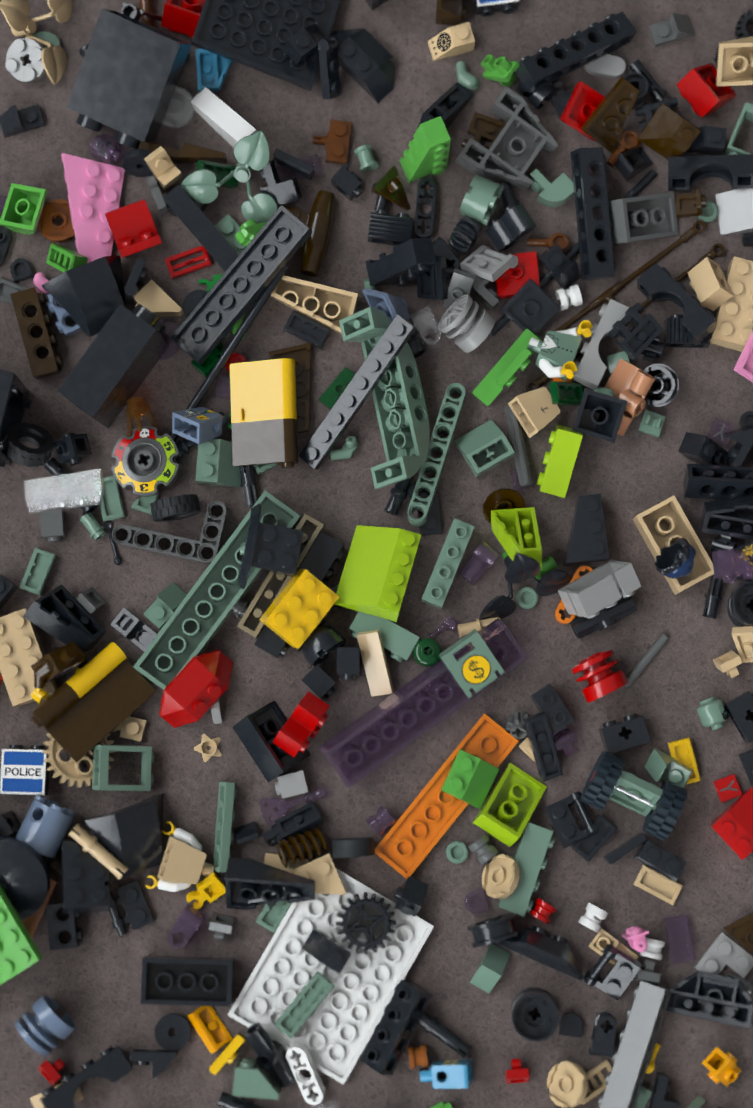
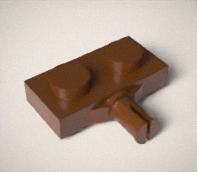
M330 119L329 131L326 137L313 135L312 144L325 145V163L343 165L347 163L351 122Z

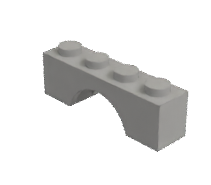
M610 299L608 305L603 303L598 314L602 318L599 324L594 322L591 329L593 337L590 343L586 341L580 352L583 354L581 362L577 360L575 362L578 370L576 372L573 371V381L593 390L598 387L607 368L599 356V343L609 335L608 333L613 329L612 325L626 315L625 312L629 307Z

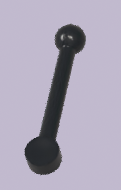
M105 522L104 527L108 532L115 557L114 564L120 565L122 558L119 557L115 541L112 538V523Z

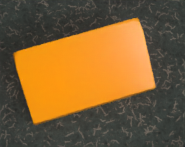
M200 1006L187 1015V1018L211 1054L233 1039L212 1006Z

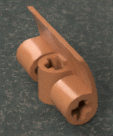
M623 359L619 360L604 387L610 388L614 392L615 397L627 400L617 433L621 436L625 435L634 417L638 416L644 409L646 404L644 399L655 381L652 375Z

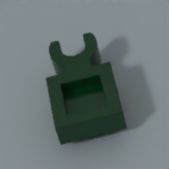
M222 342L216 346L201 365L195 360L191 361L193 368L205 378L223 353V351H220L223 347Z

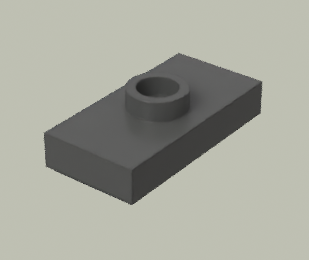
M455 268L447 292L448 299H445L443 307L449 308L461 296L470 295L476 275Z

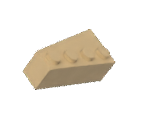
M284 275L270 295L271 298L340 334L342 332L339 320L355 314L359 299L358 293Z

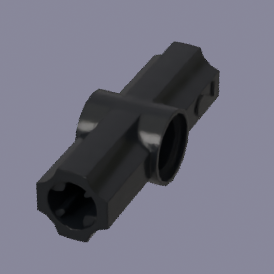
M631 596L622 597L617 600L616 605L600 610L597 616L589 619L580 617L570 622L577 639H580L598 629L602 630L617 623V620L638 610Z
M254 1023L251 1027L247 1028L244 1035L258 1055L256 1058L257 1064L262 1069L270 1071L281 1088L293 1083L295 1077L289 1063L283 1056L285 1052L284 1047L278 1041L272 1040L260 1023Z

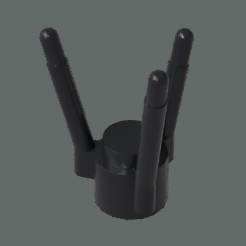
M123 3L122 14L138 21L141 19V16L162 21V16L146 12L134 4Z

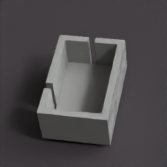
M610 560L559 589L558 592L568 614L589 619L597 616L600 610L616 605L617 600L622 598L621 596L623 598L632 596L635 590L641 587V584L631 563Z

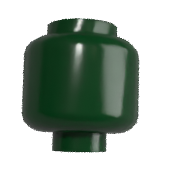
M423 638L416 643L413 656L416 663L425 668L433 667L440 661L439 654L442 653V649L436 640Z

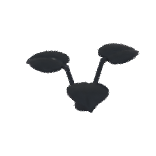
M518 552L515 553L512 561L508 555L504 559V564L507 568L504 577L508 582L509 595L508 597L500 595L492 599L481 612L480 619L485 620L498 617L502 619L515 611L517 605L512 600V584H517L531 578L538 585L535 589L536 593L540 596H549L566 586L570 582L571 576L564 570H552L544 574L541 580L535 578L541 570L538 561Z

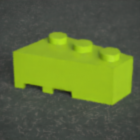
M560 424L556 425L555 431H551L548 442L551 443L550 451L545 452L542 463L546 464L544 473H539L537 485H540L541 492L565 498L583 437L582 433L573 431V428Z

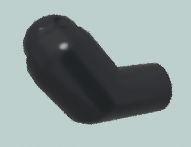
M377 194L374 210L385 211L387 199Z

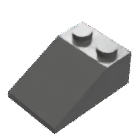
M674 192L610 201L609 218L612 221L611 239L614 244L679 235Z

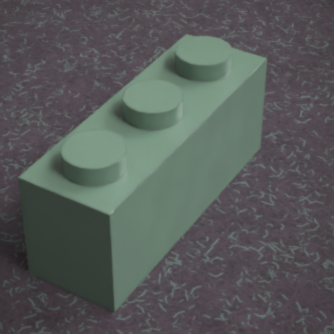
M362 612L357 613L349 628L353 632L351 636L356 639L359 632L379 630L384 649L391 653L389 657L400 663L402 660H408L420 638L387 619Z

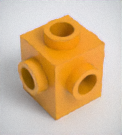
M717 1046L702 1062L710 1071L707 1075L716 1084L722 1082L726 1087L734 1082L742 1071L736 1065L738 1060L730 1052L724 1054Z

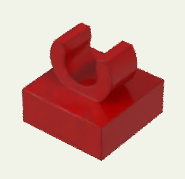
M60 1058L52 1065L46 1060L39 1066L38 1070L51 1086H54L60 1081L61 1076L58 1072L64 1068L65 1064Z
M520 1058L511 1059V1070H506L505 1072L506 1084L529 1081L528 1068L521 1069Z

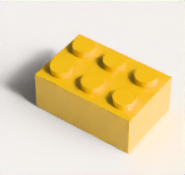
M299 568L259 620L290 646L299 649L339 596L308 570Z

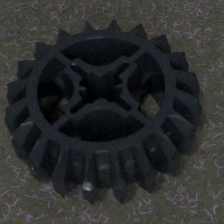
M364 892V899L360 900L357 893L355 894L356 902L353 903L352 899L348 898L347 902L350 906L341 905L345 913H337L338 917L343 918V921H336V926H343V929L338 930L337 934L345 933L346 936L341 939V942L344 943L349 939L351 942L347 948L351 949L354 944L357 945L356 953L360 952L361 947H365V954L369 953L368 947H372L373 952L376 953L377 944L382 949L385 948V944L382 942L383 939L391 942L392 939L387 933L395 934V930L389 928V925H396V920H389V917H393L395 912L387 913L386 910L391 905L388 903L383 907L381 905L385 900L383 897L376 902L375 893L372 894L371 899H367L368 893ZM364 904L377 907L382 914L375 916L367 914ZM357 907L360 916L359 920L347 926L350 912ZM362 912L367 920H375L373 924H370V934L365 926H358L359 922L363 921L361 920L363 918ZM385 920L383 932L375 939L373 935L374 925ZM358 930L365 932L368 942L357 940L350 932Z

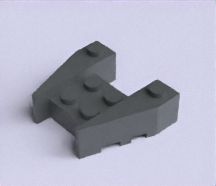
M505 87L490 111L504 120L506 125L489 150L470 138L455 162L472 174L504 184L510 183L511 186L527 190L533 181L525 176L524 173L542 147L552 153L558 146V143L549 132L547 133L536 114H533L528 108L526 101L511 89Z

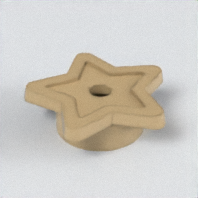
M202 734L201 743L195 746L194 750L202 753L204 762H207L212 756L220 757L222 754L218 749V745L221 739L219 737L210 739L206 734Z

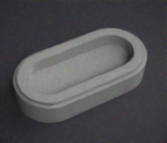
M609 54L584 66L585 71L589 74L609 78L621 77L626 68L625 61L621 57Z

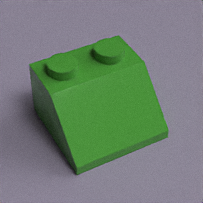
M12 183L0 224L13 232L32 235L36 231L48 191L46 189Z
M460 749L440 790L481 809L499 769Z

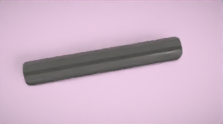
M507 405L505 406V413L512 448L515 452L514 460L519 485L526 487L532 484L522 428L510 406Z

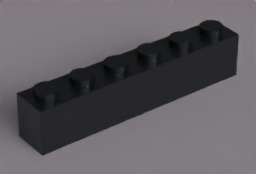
M320 532L300 568L308 570L322 583L324 580L329 581L334 572L331 569L334 562L339 563L345 553L342 550L344 544ZM266 625L254 644L277 659L280 655L284 657L290 647L287 642Z

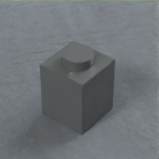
M62 509L40 511L42 538L48 539L49 543L61 542V538H67L65 512Z

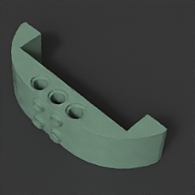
M374 307L366 308L339 320L343 341L361 342L365 360L392 322L390 318ZM407 342L372 391L387 461L371 467L375 489L383 488L415 475L422 467L429 448L430 429L427 408L417 364Z

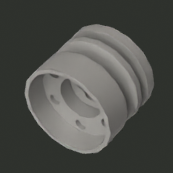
M463 295L446 310L438 324V330L445 333L447 338L452 339L455 337L454 343L465 353L473 351L487 338L496 321L485 309L478 310V303L473 301L469 295Z

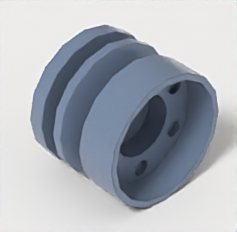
M44 994L32 1005L36 1016L30 1012H25L23 1014L24 1019L19 1018L15 1022V1027L31 1048L47 1057L52 1052L51 1048L55 1049L59 1045L54 1035L64 1040L76 1029V1026L67 1013L59 1018L54 1013L59 1005Z

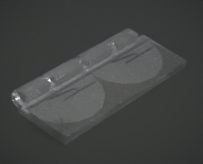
M102 469L25 480V506H28L30 514H38L40 511L64 510L65 507L66 509L83 507L84 504L85 506L101 504V495H104Z

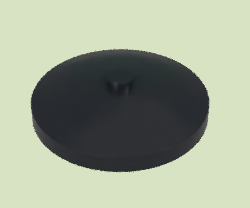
M0 837V886L20 920L33 915L43 904L50 886L49 872L42 857L31 846L15 838Z

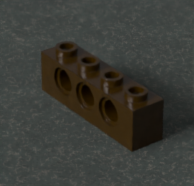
M33 287L10 294L32 376L35 379H40L62 373L63 361L61 355L57 354L55 346L58 345L55 334L51 333L49 325H52L49 313H45L43 306L46 304L44 293ZM36 307L37 314L34 317H29V309ZM42 328V336L34 338L35 329ZM47 348L49 351L48 356L45 359H40V351Z

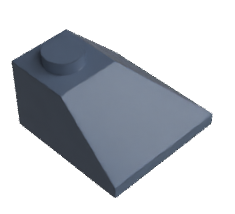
M367 288L362 290L369 306L381 311L391 321L394 320L397 314L407 321L409 320L408 306L402 298Z

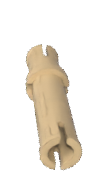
M79 824L74 829L80 836L73 830L68 834L84 847L83 851H88L118 879L123 874L116 868H119L123 873L129 869L99 844L95 836L91 837Z

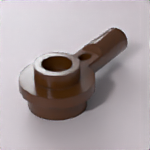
M634 131L622 133L619 138L620 146L606 163L613 167L621 153L638 148L640 141L637 140V137L639 135Z
M555 233L550 238L528 237L527 246L550 248L553 244H557L563 253L570 246V240L564 233Z

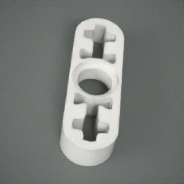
M294 1042L290 1045L286 1058L305 1101L311 1105H318L322 1102L325 1095V1087L307 1046L302 1042ZM307 1069L311 1072L312 1076L306 1078L301 1075L300 1070Z

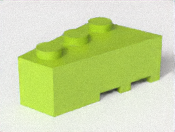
M535 507L491 510L492 532L513 561L515 553L518 552L538 561L542 570V547Z

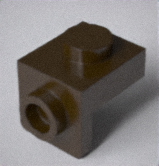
M696 188V193L675 195L677 218L703 216L702 208H706V196L701 194L700 188Z

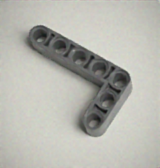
M213 501L208 505L200 541L127 525L116 526L112 531V538L118 545L210 565L220 551L228 511L221 501ZM215 507L223 508V514L219 517H214L212 510ZM210 528L218 529V535L215 538L207 536ZM121 531H128V538L124 541H119L118 534ZM147 535L150 538L149 543L144 546L139 545L140 537ZM163 540H170L171 546L167 550L160 549V543ZM186 544H190L192 546L191 553L187 555L182 554L181 548ZM205 549H212L214 551L213 557L204 559L202 557L203 551Z

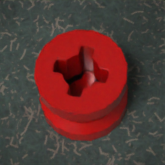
M537 898L535 901L536 906L530 910L529 914L549 924L551 914L555 913L557 909Z

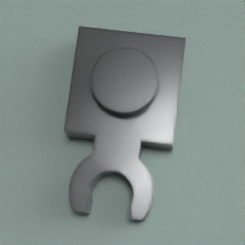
M154 175L146 178L160 215L168 213V205L163 200L166 193L161 194Z

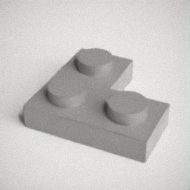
M720 932L694 966L699 972L718 975L724 966L727 965L742 978H745L753 967V957L722 932Z

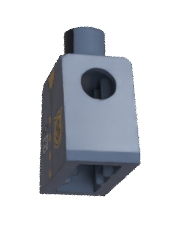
M205 407L172 412V433L197 444L221 436L222 425L226 423V416L223 412L217 413Z

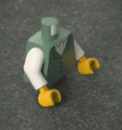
M584 320L579 324V327L561 331H548L544 341L531 337L527 349L539 353L536 366L547 377H558L564 381L567 378L572 379L574 376L573 371L576 372L578 370L574 360L582 340L581 335L583 334L587 338L590 337L592 334L590 329L593 326L589 320Z

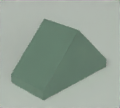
M490 944L470 983L490 993L502 976L510 953L494 944Z

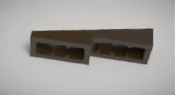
M140 141L138 148L154 152L161 146L173 163L197 164L198 161L204 160L226 164L227 160L224 152L184 143L182 150Z

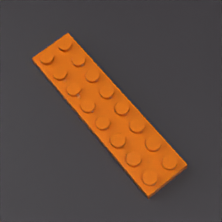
M484 713L376 846L374 853L406 879L408 876H411L468 805V803L440 790L458 751L461 749L498 768L519 741Z

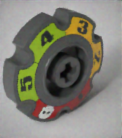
M145 426L133 429V435L131 437L123 435L116 443L112 452V457L117 460L116 465L112 466L115 479L126 490L133 487V493L138 496H155L160 494L162 486L170 488L178 478L181 466L176 463V457H180L176 442L167 433L160 436V431L155 427ZM145 458H148V465H144Z

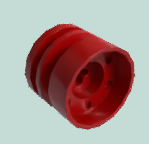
M613 650L598 652L580 661L575 668L571 669L573 675L580 671L584 673V676L576 679L577 683L586 680L589 685L581 690L587 703L629 683L623 670L616 672L611 670L619 662L618 659L610 663L606 660V658L615 654Z

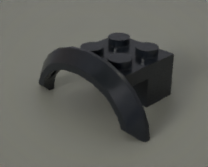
M259 503L251 508L248 534L237 579L242 589L246 587L251 567L293 577L296 574L304 531L259 522L261 514V504Z

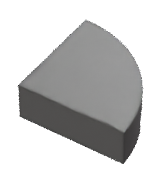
M219 699L211 706L214 724L222 723Z

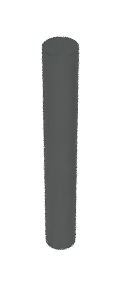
M662 634L630 672L627 676L629 683L624 685L625 688H630L669 640L666 635Z

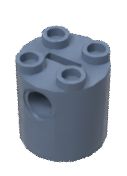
M36 794L15 839L31 846L40 856L45 855L55 858L76 812L66 807H61V804Z

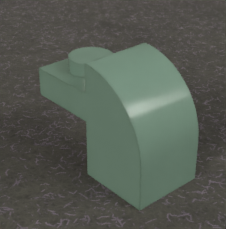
M537 169L530 174L529 179L533 181L530 187L536 193L540 192L537 201L543 206L559 207L574 196L573 182L564 173L552 183Z

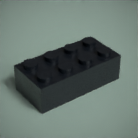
M144 956L142 958L140 1004L231 1007L233 1004L235 958Z

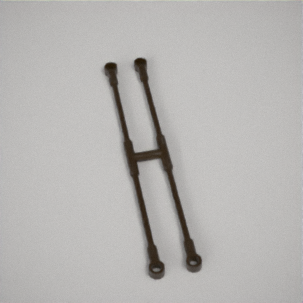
M702 220L695 221L693 227L682 234L677 241L623 281L617 282L591 301L589 306L555 331L567 329L592 309L595 310L604 302L609 303L610 299L616 301L613 296L621 291L627 283L683 242L686 243L696 234L703 233L706 229L705 222ZM696 224H701L703 229L697 230ZM720 243L714 244L709 252L698 259L697 263L676 277L674 281L680 282L688 276V272L706 257L711 260L715 257H720L724 253V246ZM719 247L721 253H716L714 248ZM647 299L641 305L645 308L652 302ZM582 348L578 350L575 359L581 355ZM544 373L535 381H529L525 387L526 392L530 391L528 389L530 384L535 385L536 389H538L551 378L547 377Z

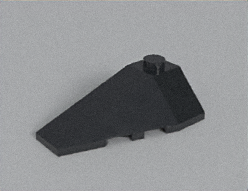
M228 859L225 874L227 908L250 910L256 909V906L261 904H267L270 907L276 906V902L281 901L296 903L315 900L314 880L252 859Z

